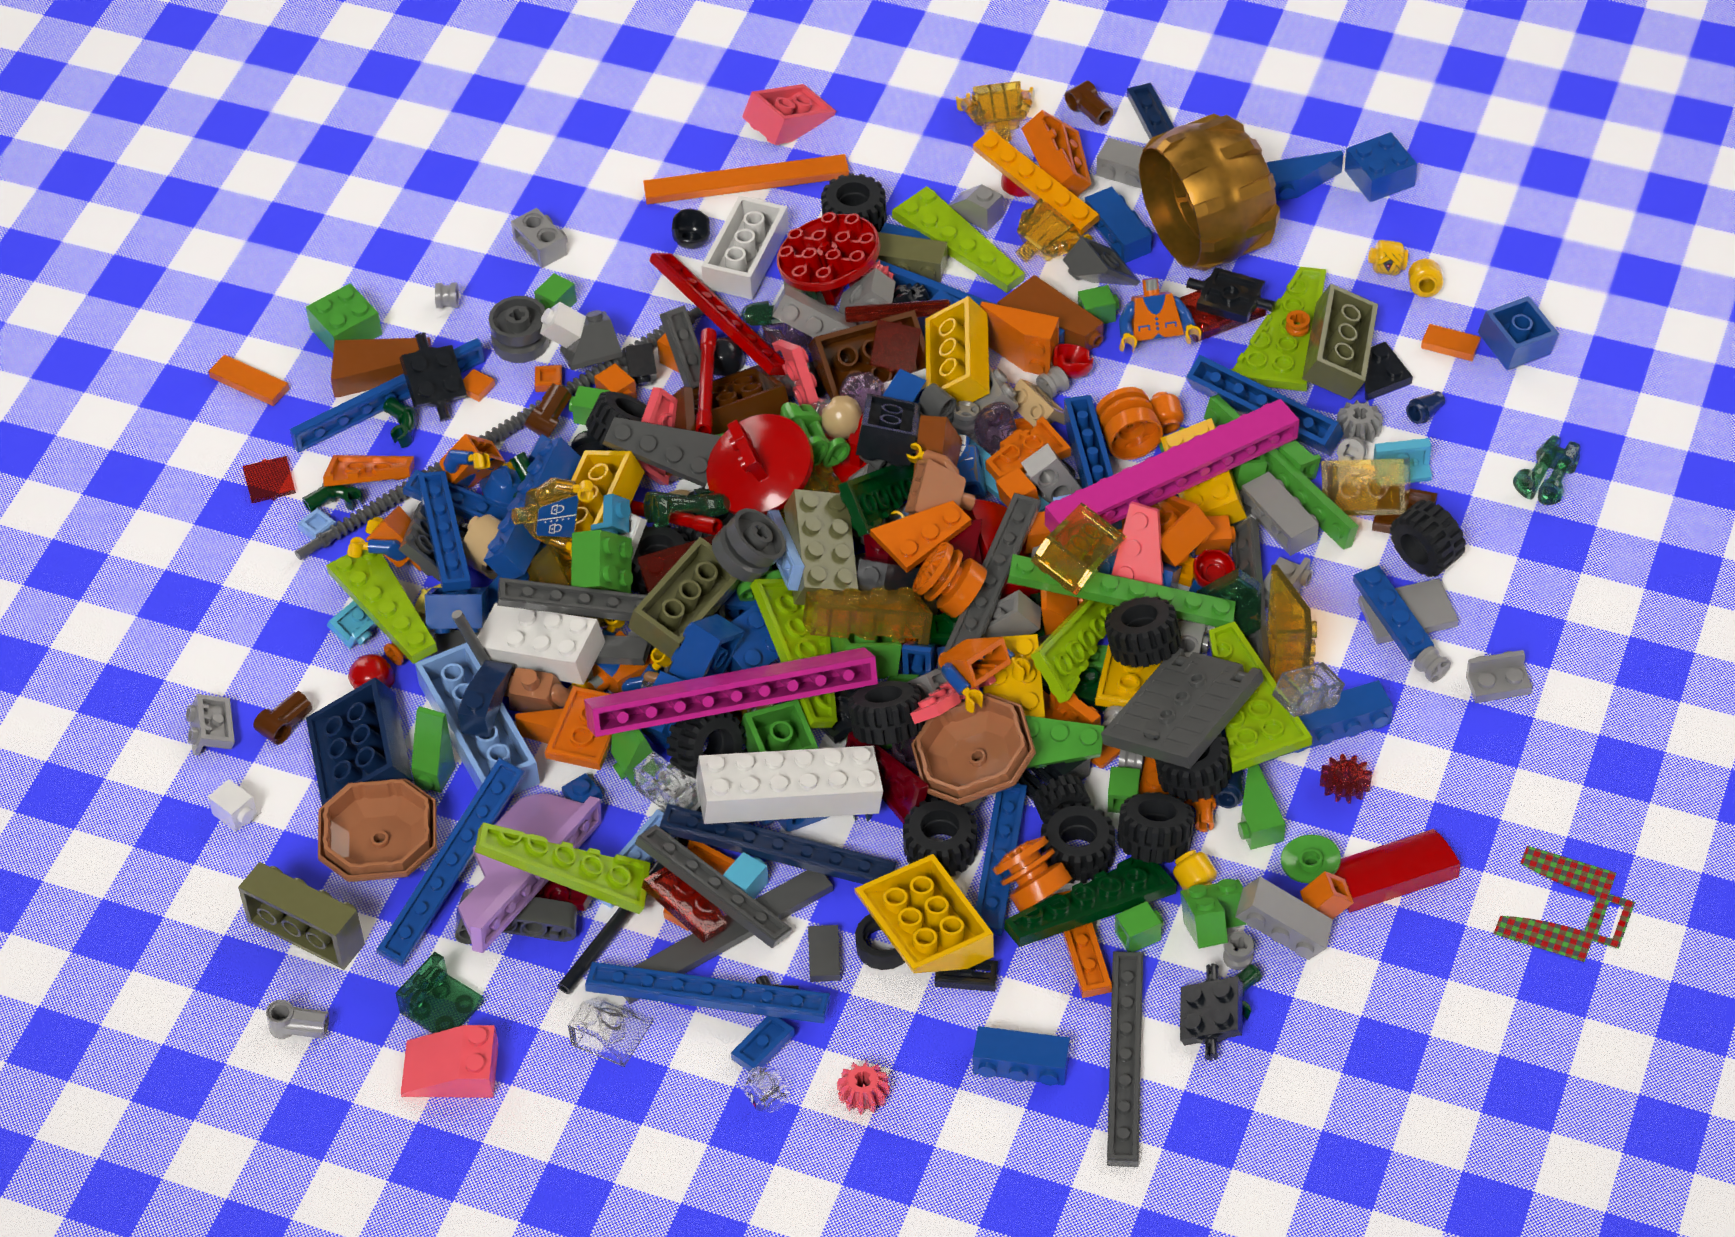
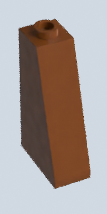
M1036 275L1030 277L997 302L998 305L1059 317V328L1065 330L1064 344L1078 345L1090 351L1093 348H1097L1103 341L1104 322Z
M427 337L429 347H432L431 339ZM416 338L335 340L331 371L334 397H343L368 391L403 374L399 358L401 355L414 353L419 350Z
M921 415L917 444L921 446L924 452L930 450L948 456L957 467L963 440L947 417Z

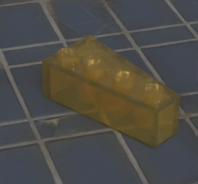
M901 587L898 590L872 588L871 591H859L854 588H846L844 591L817 589L814 592H806L803 625L810 635L848 638L850 633H854L856 636L864 638V640H875V637L879 635L892 638V642L904 643L905 638L918 639V644L929 645L933 613L921 597L908 587Z

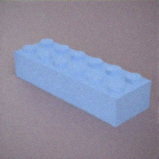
M467 642L415 663L419 685L432 709L446 714L451 743L478 790L498 758L525 771L524 777L513 794L540 784L537 762L503 703H501L490 738L461 733L457 712L466 688L481 667Z

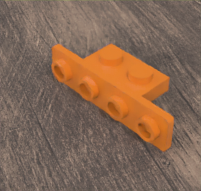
M1043 690L1045 718L1101 725V715L1098 711L1079 700L1074 692L1069 700L1059 704L1051 691L1049 695ZM1102 743L1101 756L1090 761L1103 769L1120 755V749Z

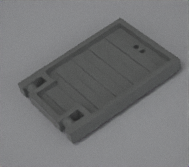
M1178 648L1175 654H1171V658L1164 660L1104 729L1101 733L1103 744L1191 769L1264 681L1262 670L1252 667L1247 673L1244 672L1242 664L1193 652L1190 657H1186L1184 649Z

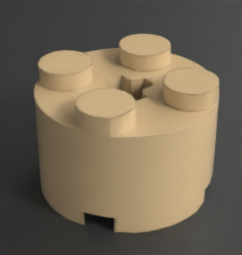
M487 514L480 518L474 516L469 521L468 531L462 541L467 566L490 579H495L498 574L483 560L489 550L487 548L489 543L498 532L497 527L501 520Z

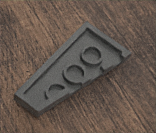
M614 417L603 445L617 451H632L636 459L705 488L707 484L706 471L708 459L713 447L721 436Z
M421 501L416 508L399 551L419 565L426 575L433 576L440 582L424 507Z

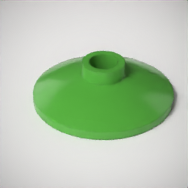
M1320 835L1297 837L1290 841L1281 853L1283 871L1291 879L1301 883H1311L1324 871L1335 874L1341 863V855L1337 845L1330 839Z

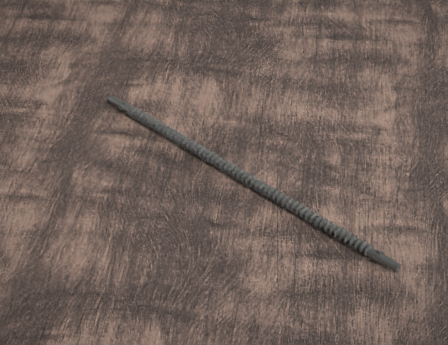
M698 307L690 311L687 310L691 324H694L696 319L704 315ZM663 325L659 326V330L654 329L653 334L647 333V338L642 336L641 341L635 340L634 345L652 343L653 347H657V341L665 334ZM625 347L622 349L623 357L605 361L604 364L598 363V367L592 366V371L586 370L585 375H579V379L575 377L573 382H567V386H561L566 388L571 395L575 396L578 386L590 387V383L595 385L594 376L614 363L620 368L621 365L626 366ZM536 400L535 404L538 406L541 401ZM530 404L529 409L523 408V413L517 412V416L512 415L510 420L505 419L504 424L499 423L498 428L492 427V432L486 431L485 436L481 434L479 437L490 440L496 445V441L501 442L503 437L508 438L509 433L514 434L515 429L521 430V425H524L536 405ZM435 462L434 467L428 466L427 471L422 470L424 473L443 471L439 462ZM403 481L402 486L396 485L395 491L390 489L389 494L383 493V498L377 497L376 502L370 501V506L364 505L363 510L357 509V514L350 513V518L344 517L343 522L337 521V526L331 525L330 530L318 533L315 539L294 551L296 557L302 560L321 547L326 548L330 546L333 540H341V535L347 536L348 531L354 532V527L360 528L361 523L367 524V519H373L374 515L380 516V511L386 512L387 507L393 508V503L400 504V499L406 500L407 496L403 494V487L407 482Z

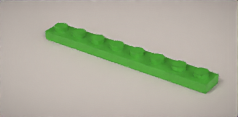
M1215 395L1209 399L1204 419L1212 418L1217 427L1231 422L1241 415L1219 395ZM1277 449L1265 453L1264 456L1267 461L1265 473L1270 472L1276 479L1281 480L1286 490L1293 497L1295 496L1300 500L1302 507L1309 514H1313L1316 517L1319 527L1343 550L1352 547L1359 525Z
M1012 555L1007 583L1120 606V603L1130 601L1133 598H1142L1144 596H1149V598L1159 597L1161 600L1169 601L1174 606L1177 619L1215 627L1234 621L1236 601L1025 556Z

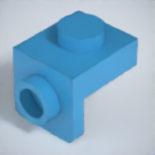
M615 494L604 495L603 523L591 525V531L604 530L618 535L629 533L630 500Z

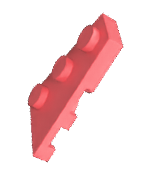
M1133 501L1130 503L1111 575L1163 586L1164 572L1161 558L1162 541L1159 509Z

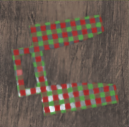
M1527 846L1520 862L1522 865L1557 883L1596 897L1585 930L1582 931L1541 920L1500 916L1493 934L1585 962L1592 941L1619 949L1635 902L1609 894L1617 873ZM1609 902L1624 906L1613 939L1598 935Z

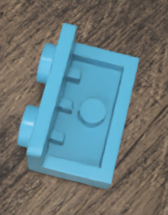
M1413 439L1375 444L1372 466L1377 485L1431 481L1432 473L1429 465L1431 455L1430 439Z
M354 601L327 623V626L349 649L357 643L361 646L367 642L373 635L371 631L377 627Z

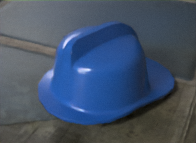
M503 465L502 468L493 470L489 477L482 478L479 481V486L487 502L493 506L507 509L508 505L515 499L513 496L518 491L517 488L521 480L515 470Z

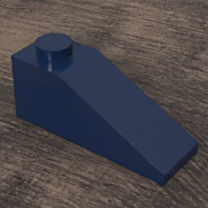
M489 660L484 661L466 688L457 712L461 733L490 738L514 669L513 664Z

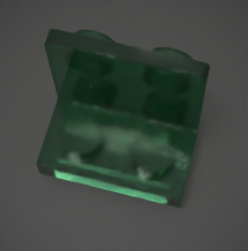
M1240 568L1196 591L1199 594L1236 601L1234 621L1245 637L1261 628L1262 584Z
M434 952L395 993L400 1014L432 1034L463 1025L484 1003L482 995L448 975L445 959L437 952Z

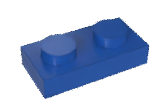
M767 1016L731 1052V1060L753 1075H756L795 1035L794 1028L778 1017Z

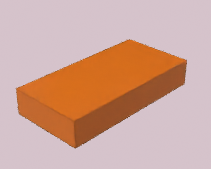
M1429 324L1423 337L1421 348L1473 362L1481 337Z

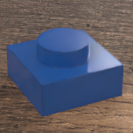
M586 773L561 787L562 794L566 799L584 803L590 796L600 800L603 798L602 791Z

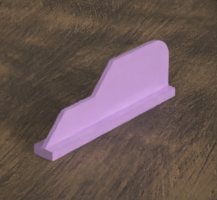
M551 794L529 795L518 800L495 825L522 831L525 834L543 836L548 842L561 844L563 841L572 843L573 848L578 849L602 823L601 801L599 798L592 796L584 803ZM474 846L473 853L485 878L458 905V911L471 938L472 950L484 953L549 880L475 852Z

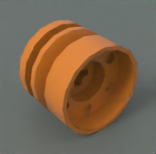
M1123 387L1110 392L1097 404L1095 411L1101 432L1104 435L1110 453L1115 458L1133 460L1143 457L1153 451L1161 442L1160 438L1163 437L1162 426L1157 415L1154 413L1148 395L1142 389Z
M943 542L922 564L912 589L918 595L924 594V598L927 601H933L938 597L937 608L950 617L956 618L963 613L978 594L985 581L987 569L972 558H967L961 563L962 551L959 549L954 550L953 545L949 542Z
M1045 836L1026 841L1005 854L1001 861L992 868L996 875L1009 870L1010 874L1000 881L1003 886L1014 881L1017 882L1018 887L1009 896L1019 912L1037 904L1072 880L1062 862L1048 867L1046 861L1055 853L1053 848L1042 854L1038 851L1048 843Z

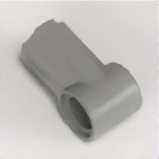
M286 1000L273 1001L266 1009L269 1031L275 1038L286 1039L292 1035L324 1039L327 1035L329 1024L328 1011L293 1007Z

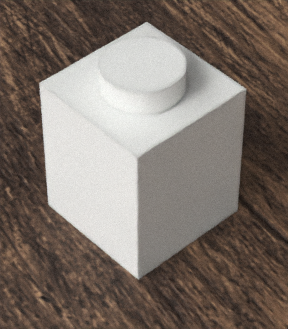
M559 302L551 309L547 308L541 317L543 324L540 334L568 348L581 338L586 316Z
M230 779L208 796L212 814L235 832L244 825L249 824L257 815L253 796Z

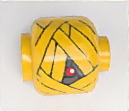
M1379 240L1375 248L1370 247L1368 263H1372L1375 273L1397 276L1401 270L1406 269L1408 250L1404 249V245L1401 242Z

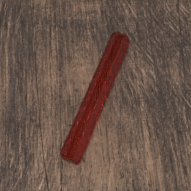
M948 299L850 306L845 308L846 322L874 321L915 310L917 317H926L950 306V302Z

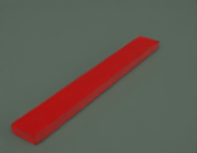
M651 254L649 262L767 374L785 375L782 368L785 360L673 254Z

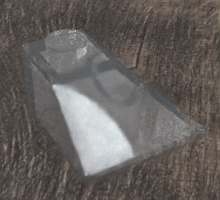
M597 996L583 1001L568 1023L570 1042L574 1047L625 1067L652 1025L654 1017L603 996Z

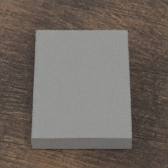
M1439 578L1395 588L1426 633L1458 627V618ZM1362 595L1359 596V606L1376 644L1394 641Z

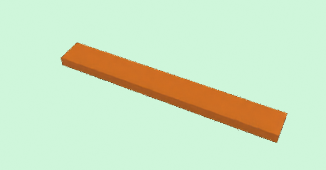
M841 154L643 180L646 204H655L838 179V176L841 175L848 176L849 169L846 155Z

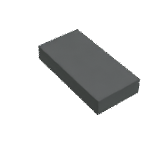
M838 925L808 926L810 982L840 981Z

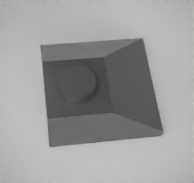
M1083 236L1063 258L1064 263L1069 268L1067 270L1068 273L1076 280L1084 279L1091 283L1137 286L1140 283L1114 249Z
M600 310L591 311L586 314L580 339L568 348L560 347V354L571 370L623 357L611 319L605 311Z

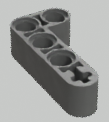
M936 383L930 384L920 396L919 422L921 415L947 417L952 424L956 399ZM918 422V429H917V436H916L915 443H917V439H918L919 422ZM859 456L863 462L869 463L876 470L891 465L888 461L879 459L869 461Z
M469 888L463 892L459 904L474 888ZM534 897L502 933L559 942L571 941L576 937L578 909L569 902ZM457 908L455 939L463 944H472Z

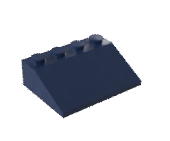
M376 677L306 717L322 806L348 783L390 779L413 781L396 694Z

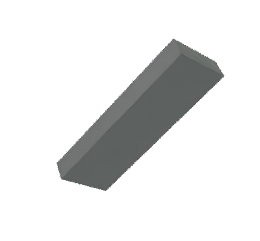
M683 305L661 313L659 316L683 384L693 389L699 386L701 350L686 307Z

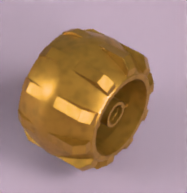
M1213 113L1188 124L1177 126L1165 133L1152 137L1142 150L1140 163L1138 164L1144 203L1161 242L1180 265L1207 271L1221 264L1230 263L1271 243L1280 218V207L1276 204L1274 189L1276 183L1273 173H1270L1262 155V148L1256 139H1252L1245 132L1244 125L1227 114L1219 116Z

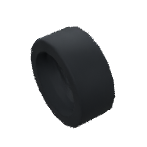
M871 914L865 916L858 923L855 931L856 950L861 961L869 967L879 970L894 969L904 964L905 961L895 948L880 951L867 945V937L881 930Z

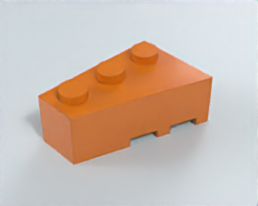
M1041 110L1021 128L1040 168L1077 197L1092 184L1078 130L1044 110Z

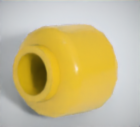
M1427 258L1419 259L1409 268V285L1414 294L1419 297H1432L1442 289L1444 282L1442 269L1434 260Z
M1191 850L1175 860L1176 866L1173 869V875L1182 890L1189 889L1193 885H1211L1217 877L1216 869L1208 856L1203 852L1197 853L1195 850Z

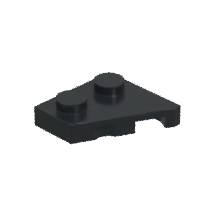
M1386 341L1371 347L1366 380L1364 382L1366 401L1412 384L1413 376Z

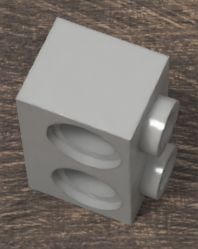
M538 208L511 221L513 240L541 268L568 255L566 245L568 238L562 229H558L553 224L551 218L548 215H544Z
M1048 443L1021 462L1027 472L1025 475L1035 487L1039 488L1037 491L1038 495L1048 503L1053 502V497L1073 494L1075 491L1082 489L1074 475Z

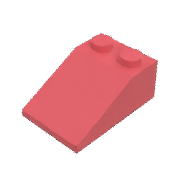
M799 84L752 91L742 118L754 130L764 135L768 142L780 145L795 141L833 117L836 110L807 86Z
M463 1025L407 1040L401 1097L493 1098L499 1047L495 1025Z

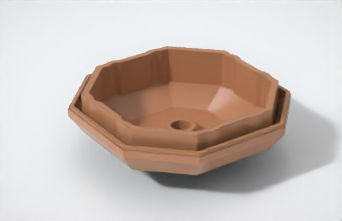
M984 693L983 707L981 708L978 704L974 703V713L968 712L965 709V701H962L940 716L928 719L922 727V731L918 733L911 744L920 779L929 785L927 793L957 805H964L1015 786L1036 754L1022 705L989 693Z
M407 779L348 783L318 810V860L347 882L406 878L437 851V802L433 797Z

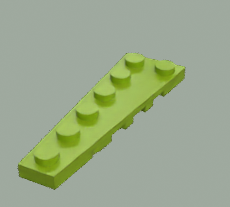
M926 186L892 210V218L907 228L921 232L931 240L947 242L949 256L1004 292L1008 293L1024 281L1025 273L929 187Z
M363 550L360 558H353L346 554L326 565L328 574L413 664L438 651L436 642L382 554L368 553V550Z
M1084 599L1031 654L1036 668L1043 675L1051 693L1055 695L1059 704L1071 698L1080 682L1079 676L1081 672L1087 669L1090 664L1088 662L1090 656L1096 653L1099 640L1103 639L1106 635L1104 625L1106 616L1112 613L1111 610L1117 607L1116 605Z
M484 822L478 829L475 852L636 914H640L645 907L650 863L647 861L618 854L615 857L601 855L600 850L597 849L580 850L573 848L572 843L563 841L561 844L548 842L543 836L525 834L522 831Z

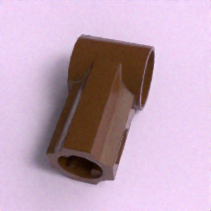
M1086 80L1069 89L1064 94L1066 104L1072 111L1077 112L1080 110L1096 125L1103 126L1107 124L1113 116V108L1098 96L1095 86L1090 81Z
M552 383L539 405L535 406L523 426L539 436L543 434L549 438L559 422L558 417L572 395L563 386Z
M299 690L297 692L294 691L273 710L269 708L262 710L255 718L253 728L276 745L282 744L290 736L292 727L313 710L312 704Z

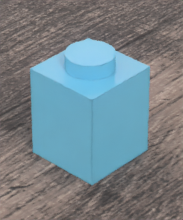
M744 852L723 874L725 878L753 899L769 883L767 865L760 858L751 857Z

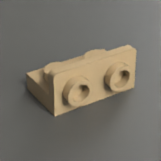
M1023 379L1018 381L1013 389L1016 392L1014 398L1019 405L1016 411L1033 427L1036 426V421L1042 416L1051 424L1056 421L1065 425L1064 410L1039 386Z

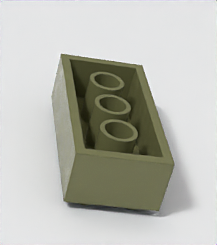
M1330 283L1316 302L1302 379L1351 400L1366 380L1378 304Z
M794 489L784 505L785 522L804 564V570L798 591L792 590L793 603L848 609L859 592L849 511L842 502L840 493Z
M699 537L633 610L628 628L671 659L675 650L682 645L685 639L683 633L686 627L691 622L714 615L736 591L741 580L733 577L722 568L715 558L712 545Z
M259 862L238 886L247 922L343 970L346 969L365 945L358 911L352 904L348 902L342 903L332 898L326 891H318L308 886L302 879L292 878L284 874L275 866L269 867Z

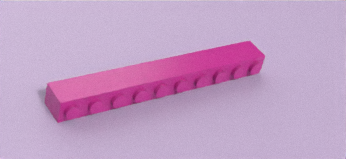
M1281 399L1267 403L1255 411L1243 414L1231 422L1219 425L1209 432L1197 435L1185 443L1173 446L1163 453L1149 457L1139 464L1127 467L1117 474L1103 478L1093 485L1079 489L1069 496L1051 502L1045 506L1044 525L1062 547L1126 518L1132 501L1152 506L1297 439L1299 419Z
M863 647L584 699L587 727L595 737L875 685L878 684L875 656Z

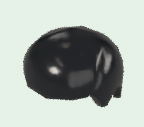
M692 208L680 210L675 214L672 222L671 232L674 241L682 248L696 249L703 247L710 236L709 217L700 210Z
M728 336L717 337L713 374L728 376L738 372L745 363L743 350Z

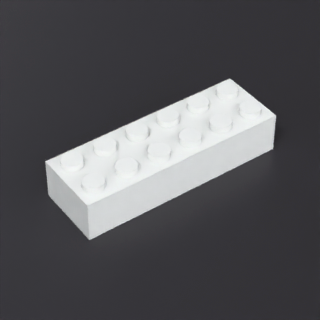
M873 746L699 755L696 782L704 824L879 814L883 788Z

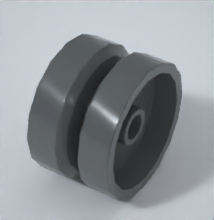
M512 296L494 305L489 313L488 321L495 354L511 363H526L536 360L546 352L550 339L540 334L543 324L541 317L545 312L543 304L537 299L528 296Z
M745 508L739 510L730 519L728 524L723 526L712 540V550L716 560L730 575L744 582H753L755 579H760L770 566L774 565L786 551V541L781 530L768 516L755 509Z

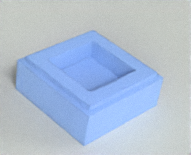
M318 508L297 523L298 530L311 540L315 539L318 533L330 530L331 525L337 526L336 521Z

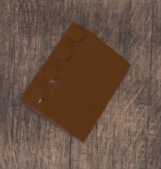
M915 310L814 337L808 345L816 371L831 401L835 396H849L853 398L852 395L856 392L891 381L899 369L914 373L926 368V343Z
M759 365L714 380L711 434L725 433L729 429L727 424L736 419L740 422L746 418L761 414L780 415L782 405L789 402L785 385L772 375L767 374ZM699 386L693 388L695 427L696 414L698 412Z

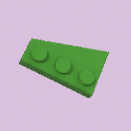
M1025 715L1036 750V754L1027 768L1035 767L1037 769L1046 767L1049 764L1070 763L1101 756L1103 743L1101 733L1104 731V726Z

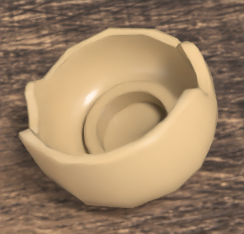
M835 396L822 410L821 426L825 433L834 439L839 437L848 439L850 434L855 433L858 428L859 420L862 416V408L857 400L849 396Z

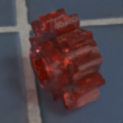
M1341 754L1340 761L1330 757L1329 764L1322 765L1319 785L1325 787V796L1332 793L1335 794V802L1340 801L1341 797H1345L1347 803L1351 804L1352 796L1362 800L1363 792H1370L1372 771L1367 770V762L1357 764L1356 755L1352 756L1351 760H1346V756Z

